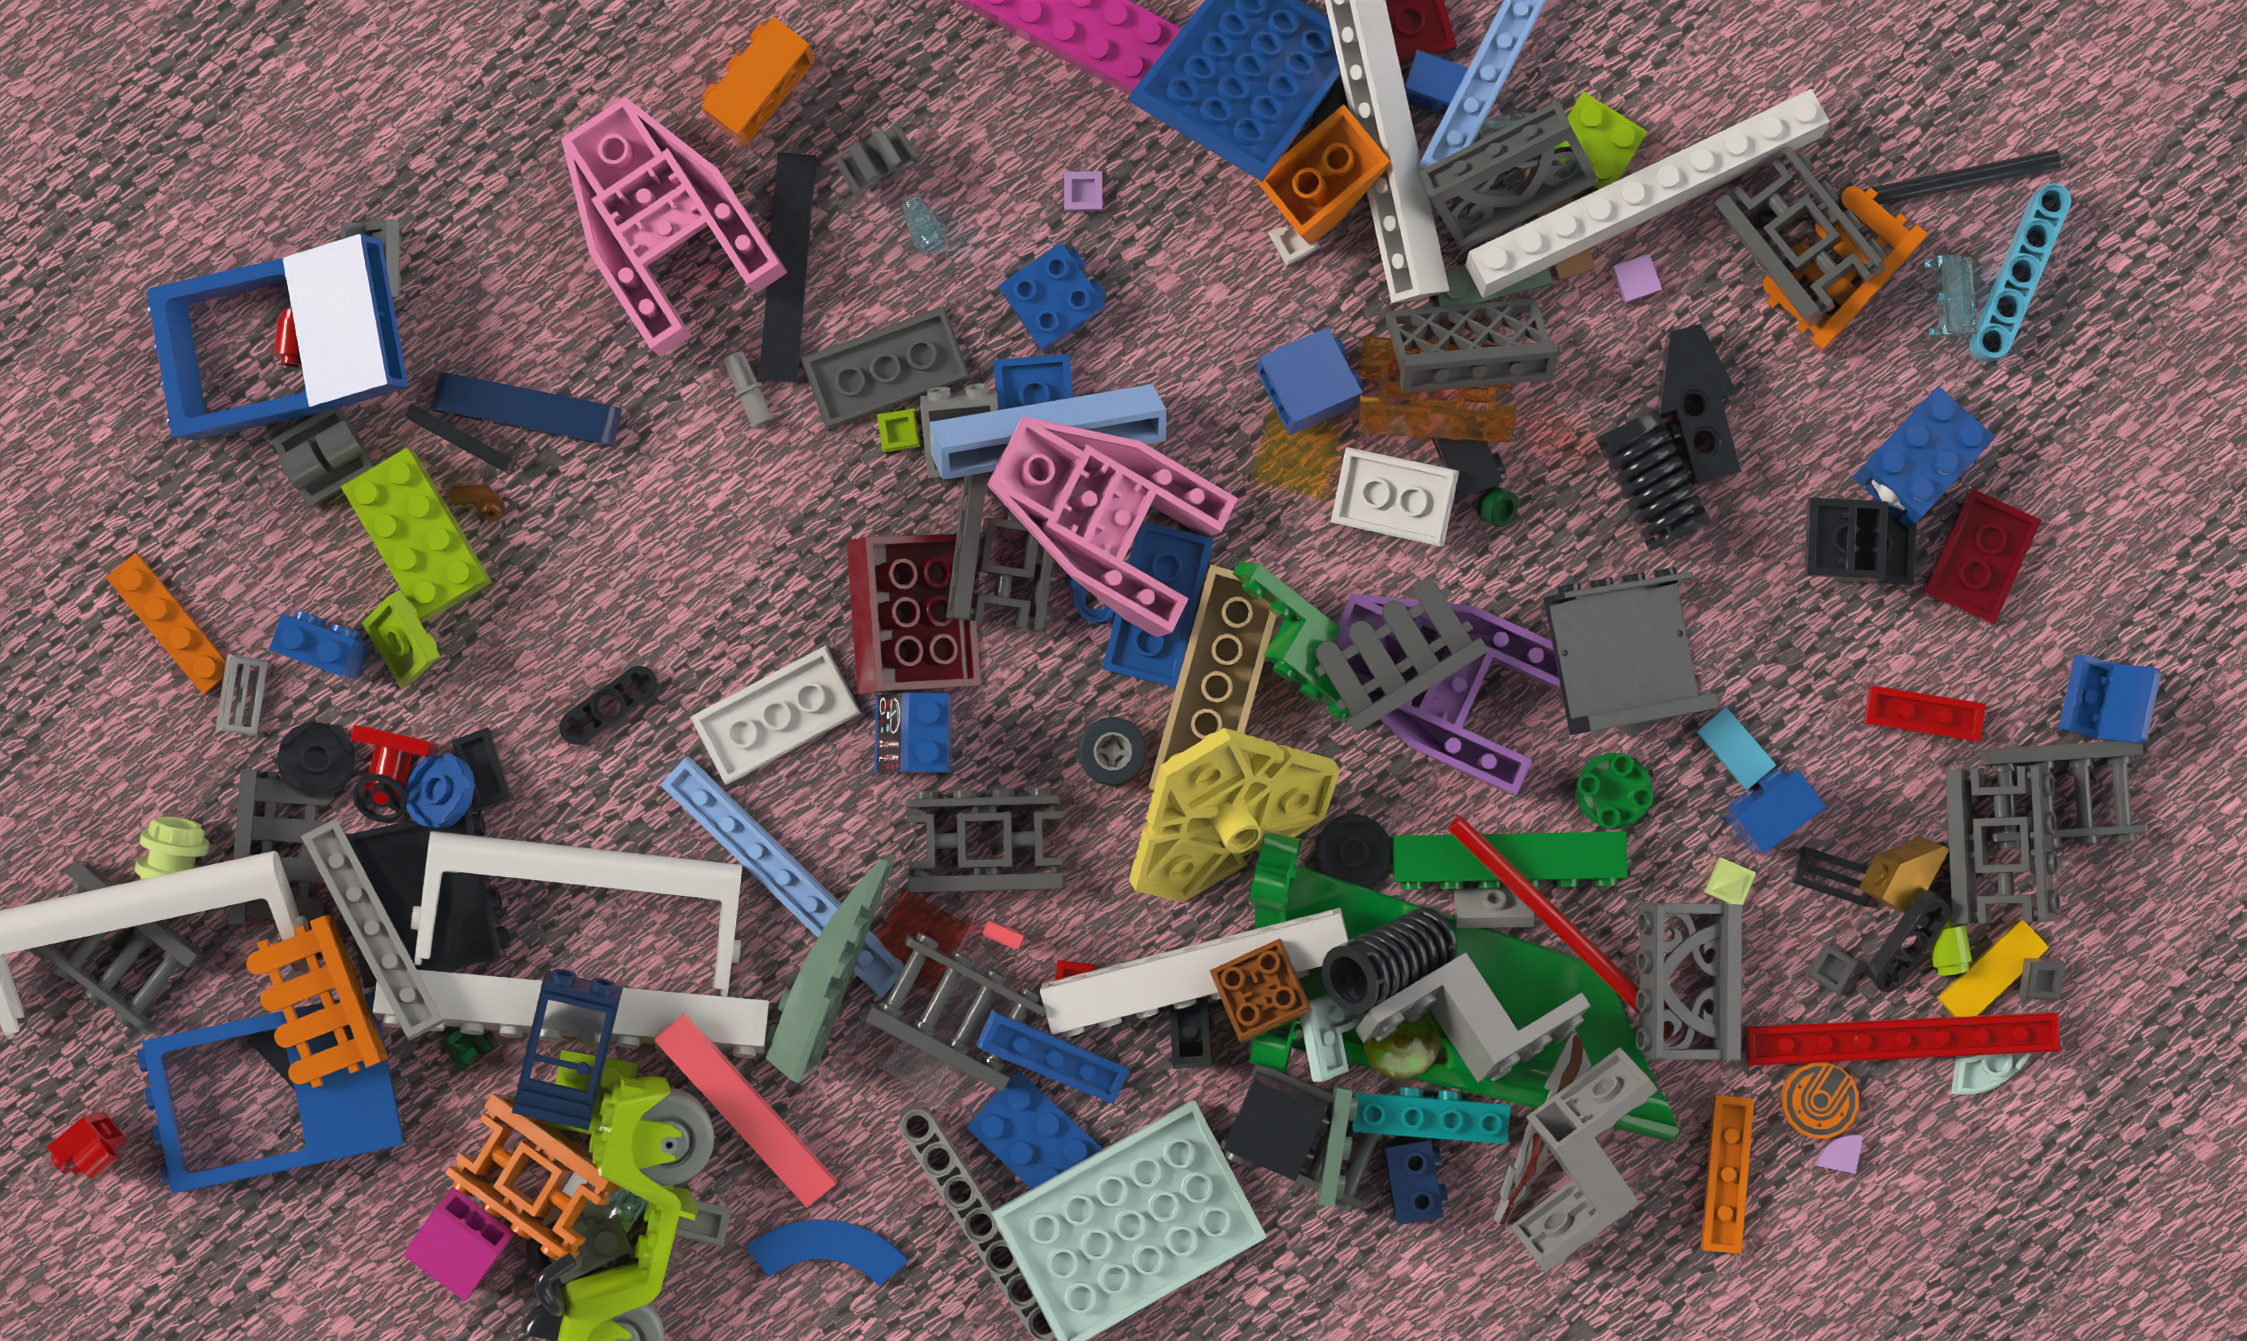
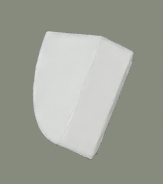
M1281 227L1268 232L1286 266L1320 248L1317 242L1310 246L1293 228Z

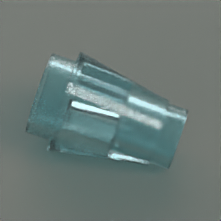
M920 195L910 197L901 204L913 245L916 249H920L922 254L934 253L949 242L947 236L948 228L926 202L923 201Z

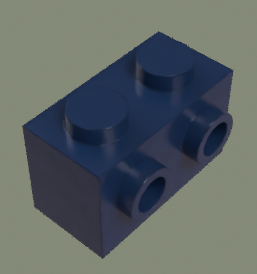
M1429 1138L1383 1145L1394 1217L1397 1225L1444 1218L1442 1208L1449 1207L1445 1184L1438 1185L1436 1169L1442 1168L1439 1146H1432Z

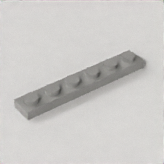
M337 819L302 835L303 842L408 1040L410 1041L444 1023L440 1012Z

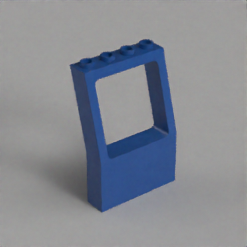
M357 234L284 258L146 289L149 302L148 312L152 319L155 336L154 348L159 359L162 376L161 387L165 394L168 411L167 422L171 429L172 438L201 440L335 410L408 388L383 244L380 238ZM287 282L305 380L304 391L291 396L206 414L189 317V307L197 302Z
M375 993L364 994L385 1048L380 1020H377L373 1014ZM340 999L335 1000V1003H340ZM319 1003L295 1008L298 1018L324 1009V1005ZM281 1011L142 1041L143 1049L137 1050V1056L141 1072L148 1071L151 1087L145 1088V1097L148 1109H155L158 1125L152 1126V1132L156 1148L163 1147L165 1163L160 1164L163 1185H170L171 1192L177 1193L403 1145L404 1138L388 1059L369 1067H365L364 1062L360 1061L358 1063L361 1070L351 1074L347 1067L322 1076L324 1084L312 1088L310 1081L304 1084L294 1083L305 1138V1147L303 1149L200 1171H190L185 1163L165 1062L166 1054L172 1050L277 1029L279 1026L287 1023L285 1015ZM345 1025L349 1039H355L350 1025ZM334 1031L307 1040L313 1055L339 1045ZM296 1045L287 1048L291 1066L294 1062L301 1060Z

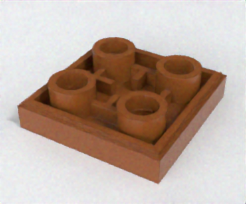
M1280 938L1209 970L1238 1040L1241 1043L1313 1011L1284 943Z

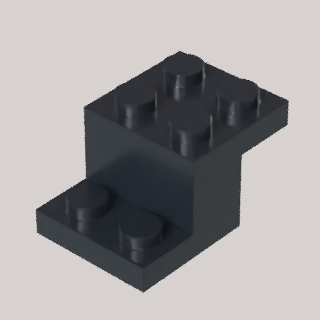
M1810 497L1808 498L1804 576L1833 577L1834 581L1914 585L1917 522L1908 529L1899 521L1901 519L1899 515L1895 517L1888 511L1887 501Z

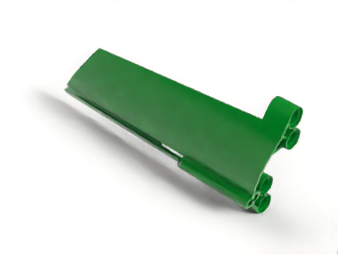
M1269 831L1264 833L1248 902L1255 903V929L1341 908L1350 940L1414 909L1422 907L1298 867L1296 865L1303 840ZM1438 912L1447 920L1454 932L1457 943L1456 958L1467 953L1518 1031L1580 993L1584 995L1591 1005L1582 1015L1584 1022L1574 1028L1577 1034L1572 1040L1570 1062L1562 1073L1557 1093L1567 1087L1575 1076L1581 1060L1582 1045L1591 1064L1589 1069L1620 1047L1646 1074L1658 1091L1648 1097L1644 1104L1632 1109L1616 1121L1612 1128L1671 1142L1679 1134V1129L1666 1098L1659 1090L1646 1060L1639 1057L1635 1035L1617 993L1581 958L1489 928H1456L1455 917ZM1322 966L1309 969V975L1299 978L1308 1001L1328 994L1322 978ZM1430 1009L1423 1015L1433 1027L1437 1041L1445 1047L1448 1053V1061L1444 1065L1432 1063L1423 1073L1412 1078L1534 1109L1545 1103L1550 1090L1545 1089L1544 1086L1567 1038L1558 1043L1552 1040L1543 1047L1544 1050L1525 1063L1521 1058L1518 1063L1511 1067L1512 1070L1500 1079L1493 1082L1488 1077L1478 1083ZM1300 1017L1254 1037L1249 1063L1287 1072L1292 1048L1307 1052ZM1420 1018L1418 1025L1417 1020H1415L1409 1027L1421 1028H1407L1406 1033L1415 1035V1032L1416 1036L1429 1035V1028ZM1400 1024L1397 1025L1396 1031L1404 1033L1405 1028ZM1357 1027L1341 1033L1347 1062L1376 1069L1365 1054L1363 1042L1355 1031ZM1388 1037L1380 1041L1384 1049L1386 1041L1387 1044L1390 1043ZM1370 1039L1369 1041H1367L1369 1053H1370V1048H1371L1372 1039ZM1375 1039V1040H1374V1045H1375V1047H1376V1048H1381L1380 1045L1378 1044L1377 1040ZM1391 1045L1386 1047V1050L1392 1049ZM1372 1046L1371 1057L1381 1068L1384 1051L1382 1048L1381 1050H1376ZM1394 1050L1385 1052L1383 1070L1390 1073H1395L1396 1071L1398 1075L1409 1074L1411 1057H1401L1402 1061L1406 1059L1403 1065L1408 1066L1405 1069L1401 1067L1403 1072L1398 1069L1394 1071L1393 1067H1388L1390 1064L1386 1063V1054L1390 1061V1054H1392L1393 1063L1396 1064L1397 1062V1065L1400 1064ZM1412 1058L1410 1074L1413 1075L1412 1073L1420 1070L1424 1066V1061Z

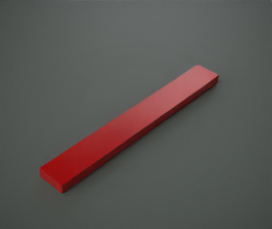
M2058 1012L1745 1026L1748 1066L2061 1051Z

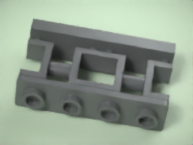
M1787 147L1783 150L1784 155L1779 159L1776 157L1771 161L1773 170L1780 177L1753 199H1750L1739 185L1733 190L1734 193L1730 196L1725 193L1714 204L1722 219L1811 328L1823 319L1822 314L1824 312H1829L1834 308L1833 301L1825 292L1828 288L1852 270H1855L1865 283L1869 282L1876 273L1880 275L1885 271L1882 259L1886 255L1873 238L1866 241L1858 230L1862 228V225L1849 209L1843 212L1834 202L1838 199V196L1826 180L1819 183L1811 172L1815 168L1808 157L1802 151L1796 155L1790 147ZM1789 168H1792L1820 205L1816 206L1808 195L1791 207L1788 205L1781 194L1795 184L1793 176L1788 171ZM1743 205L1751 216L1766 205L1772 208L1778 217L1763 227L1765 234L1771 242L1766 243L1738 208L1739 206ZM1808 212L1827 236L1797 257L1778 233ZM1836 225L1839 226L1865 258L1866 264H1863L1858 256L1853 253L1837 265L1827 253L1841 242L1840 234L1834 228ZM1787 262L1797 274L1813 262L1822 270L1825 275L1810 285L1813 294L1818 299L1814 302L1786 268L1785 264Z
M994 471L965 476L946 618L982 622L984 605L989 604L1017 608L1015 628L1034 631L1043 630L1044 625L1050 622L1052 615V601H1048L1049 586H1053L1056 581L1057 564L1053 563V557L1007 506L1005 520L990 517L983 518L982 532H980L987 480L989 482ZM989 487L987 488L986 496L998 497ZM995 528L1027 533L1022 569L990 564ZM978 556L977 572L996 574L995 596L974 594L971 609ZM1035 572L1032 603L1031 601L1011 599L1012 577L1033 579Z
M2017 766L2018 786L1985 787L1984 768L1946 769L1953 924L1991 923V904L2024 903L2025 922L2055 921V913L2060 912L2059 891L2054 890L2053 874L2058 873V855L2056 851H2052L2051 835L2056 834V816L2054 812H2050L2049 796L2054 795L2055 785L2053 774L2048 773L2047 766ZM2032 793L2033 817H2011L2010 794ZM1994 795L1995 818L1973 819L1972 796ZM2020 825L2022 864L1989 865L1987 826ZM2036 864L2037 894L2015 895L2013 872L2035 871ZM1998 872L1999 895L1977 896L1976 873Z
M1053 788L1030 789V796L1015 797V789L992 790V797L976 798V790L953 791V798L938 799V791L915 792V799H906L907 823L926 822L927 861H908V892L1064 888L1063 857H1043V819H1062L1061 796H1053ZM1049 804L1050 811L1034 812L1035 831L1012 832V812L996 813V805ZM972 806V813L957 814V833L935 834V814L920 815L919 807ZM1003 820L1004 859L967 860L966 821ZM1013 847H1035V866L1051 865V873L998 874V867L1013 866ZM958 848V868L974 867V875L921 876V869L936 868V849Z

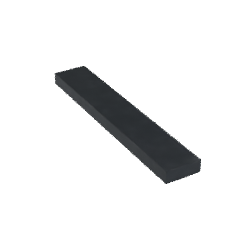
M778 152L770 246L788 273L766 288L759 373L760 381L798 384L816 155Z

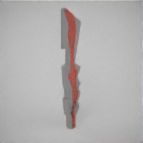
M1575 1031L1569 1033L1544 1086L1545 1089L1550 1090L1546 1101L1587 1072L1591 1067L1580 1037ZM1530 1121L1519 1145L1518 1158L1514 1166L1510 1165L1500 1191V1203L1493 1216V1220L1502 1225H1507L1513 1210L1521 1201L1528 1197L1530 1184L1540 1176L1541 1164L1548 1160L1547 1146Z

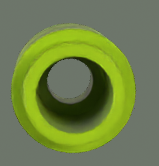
M1949 918L1930 945L1933 967H1937L1939 976L1970 971L1968 962L1972 961L1966 924H1953V918Z

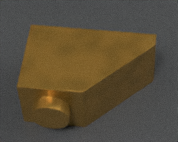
M1919 837L1877 854L1866 871L1865 877L1858 889L1889 908L1905 914L1912 902L1920 894L1927 892L1949 849Z

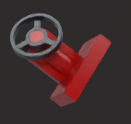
M354 725L350 740L375 745L369 774L358 781L353 791L355 806L364 816L378 822L394 821L403 814L406 802L408 801L405 788L413 754L429 757L433 755L436 743ZM366 783L365 790H369L370 793L360 798L359 788ZM395 797L401 798V806ZM373 803L377 807L388 806L396 813L379 815L368 809L364 804Z

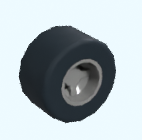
M1119 717L1102 718L1092 723L1082 734L1078 747L1079 761L1085 773L1095 782L1107 786L1124 785L1135 779L1144 768L1147 758L1146 740L1140 729L1130 721Z

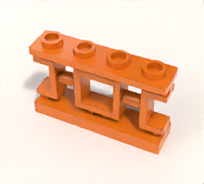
M491 1094L484 1106L489 1111L481 1116L480 1121L491 1128L493 1133L477 1159L470 1154L459 1153L455 1159L457 1161L456 1165L449 1166L445 1174L454 1180L453 1187L459 1192L471 1197L475 1195L483 1201L482 1208L498 1218L503 1216L512 1222L511 1229L518 1235L526 1239L534 1238L542 1244L540 1250L550 1258L558 1260L569 1252L573 1258H577L580 1250L577 1248L579 1245H583L586 1238L572 1229V1226L588 1200L596 1205H607L610 1201L609 1196L611 1192H619L621 1187L600 1177L596 1164L592 1163L593 1155L546 1121L511 1113L514 1098L509 1095ZM514 1128L532 1142L521 1141L512 1155L502 1147ZM530 1157L552 1172L536 1201L513 1186ZM495 1161L504 1170L492 1187L477 1175H486ZM574 1171L590 1184H580L571 1198L561 1189L571 1172ZM553 1203L563 1212L551 1230L534 1217H545Z

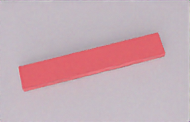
M685 1012L655 1035L654 1041L806 1208L836 1185L837 1179Z

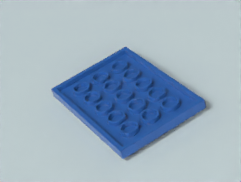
M1204 0L1134 88L1129 102L1263 182L1341 77L1329 18L1301 0Z

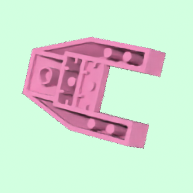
M623 97L561 139L589 254L649 348L660 357L692 335L649 270L648 265L708 225L746 284L755 293H758L788 273L721 172L628 98Z
M1024 416L1020 419L987 484L1070 577L1122 618L1156 638L1173 632L1188 598L1123 561L1149 507L1152 506L1201 536L1210 537L1222 532L1238 499L1141 441Z

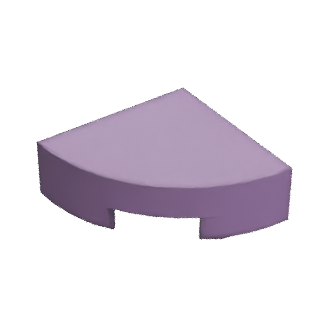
M1848 1134L1833 1140L1820 1152L1815 1165L1856 1174L1863 1136Z

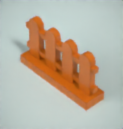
M1856 186L1846 188L1841 195V204L1846 210L1849 209L1862 224L1878 237L1875 241L1881 248L1887 244L1892 249L1891 253L1884 260L1882 259L1885 268L1883 273L1880 275L1876 273L1869 282H1863L1857 289L1850 283L1858 275L1855 270H1852L1828 288L1825 292L1840 308L1832 317L1824 312L1822 314L1823 319L1811 328L1768 275L1763 281V289L1770 296L1766 304L1772 309L1779 304L1800 322L1795 328L1803 335L1808 329L1815 335L1811 339L1810 344L1820 353L1829 346L1928 236V233L1917 224L1911 231L1905 228L1903 224L1907 221V218L1901 213L1896 218L1890 215L1873 200L1878 193L1871 187L1866 193ZM1816 223L1815 232L1818 237L1823 239L1827 235ZM1836 225L1834 228L1840 234L1841 242L1832 249L1844 259L1855 253L1862 263L1866 264L1865 258L1839 226ZM1803 243L1796 244L1791 248L1797 257L1810 249L1808 245ZM1815 262L1799 274L1795 270L1792 273L1797 281L1806 276L1812 283L1825 275Z
M333 914L309 921L312 930L308 931L305 924L294 928L297 936L274 945H270L268 939L257 942L259 950L251 953L246 961L247 969L252 974L261 975L268 972L273 987L266 989L261 994L260 1002L262 1007L267 1011L282 1009L287 1023L279 1026L274 1034L276 1043L283 1048L296 1045L301 1060L294 1062L289 1067V1078L296 1084H304L310 1081L312 1088L324 1084L322 1076L347 1067L350 1074L361 1070L358 1063L360 1061L364 1062L365 1067H369L389 1059ZM318 952H321L326 963L324 967H321L316 954ZM305 958L310 972L284 982L279 968ZM331 989H336L340 1003H335ZM319 994L324 1009L298 1018L293 1004ZM345 1025H350L355 1039H349ZM334 1031L339 1045L313 1055L307 1040Z

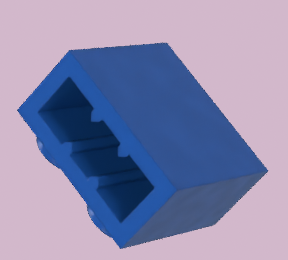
M1062 242L998 285L1000 292L1043 353L1106 310L1105 304L1102 301L1107 298L1105 291L1095 278L1088 281L1081 270L1086 266L1074 247L1067 250Z
M1329 327L1259 357L1256 372L1289 436L1357 407L1361 399L1362 391L1364 390L1361 377L1355 369L1351 370L1345 360L1347 356L1345 347L1339 337H1333Z
M298 610L295 611L294 616L281 614L269 647L270 651L339 676L358 679L370 643L360 640L362 632L332 623L331 628L328 629L325 627L326 619Z

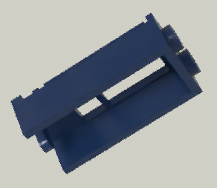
M566 969L546 970L541 984L511 1113L589 1130L623 987L615 986L613 981L605 978H594L592 980L580 978L574 972ZM548 1000L606 1013L594 1067L589 1066L586 1062L574 1063L536 1054ZM534 1061L574 1069L580 1075L591 1073L588 1091L530 1078Z

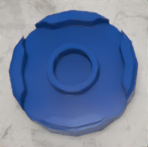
M443 753L438 756L430 755L415 767L406 787V790L409 791V801L406 802V809L412 820L429 829L442 830L454 825L465 814L472 802L475 788L473 772L467 762L453 754Z

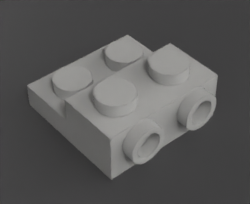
M978 383L966 386V392L951 393L948 387H935L927 390V396H920L928 478L941 477L931 455L930 422L997 411L998 399L996 389L989 390L988 384Z

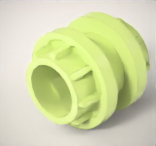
M157 817L155 820L150 821L149 829L141 832L139 843L149 849V855L136 860L134 871L141 876L140 880L201 867L195 865L196 857L208 854L210 842L204 838V831L197 822L177 817Z

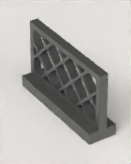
M1536 298L1386 312L1385 320L1401 373L1400 386L1403 394L1554 380L1558 350L1555 341L1549 340ZM1529 312L1531 318L1524 324L1510 316L1515 313ZM1486 316L1494 321L1486 327L1473 319ZM1439 320H1449L1456 325L1449 331L1436 323ZM1411 323L1419 328L1413 334H1410L1399 328L1398 324ZM1504 325L1517 333L1510 339L1496 331ZM1464 329H1467L1479 335V337L1474 342H1471L1459 336V334ZM1429 332L1441 338V340L1434 346L1421 338ZM1526 336L1538 343L1520 344L1519 342ZM1487 340L1499 345L1496 347H1481ZM1450 343L1462 349L1444 351ZM1412 347L1424 352L1406 355Z

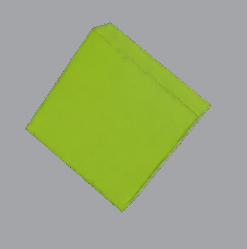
M915 409L877 414L883 453L921 447Z

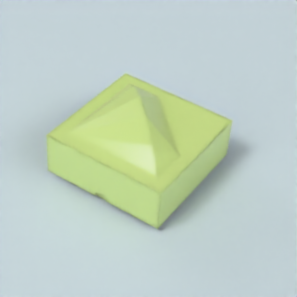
M1719 857L1704 893L1729 904L1743 905L1756 872Z

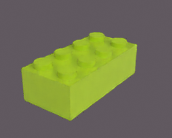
M407 447L341 486L405 597L414 605L418 619L429 621L493 583L415 451Z

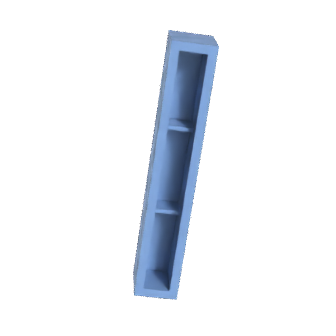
M1153 384L930 422L931 455L942 480L994 471L1023 416L1133 439L1144 444L1166 441V408Z

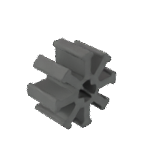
M893 124L886 131L881 128L871 133L872 136L864 143H859V141L848 147V153L840 155L835 159L836 166L855 198L861 197L869 190L871 193L883 187L882 185L885 181L899 178L906 173L904 169L918 163V156L899 124Z

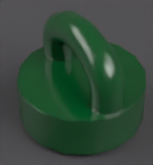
M1503 487L1492 488L1480 498L1476 509L1477 515L1495 527H1504L1513 520L1517 513V496Z

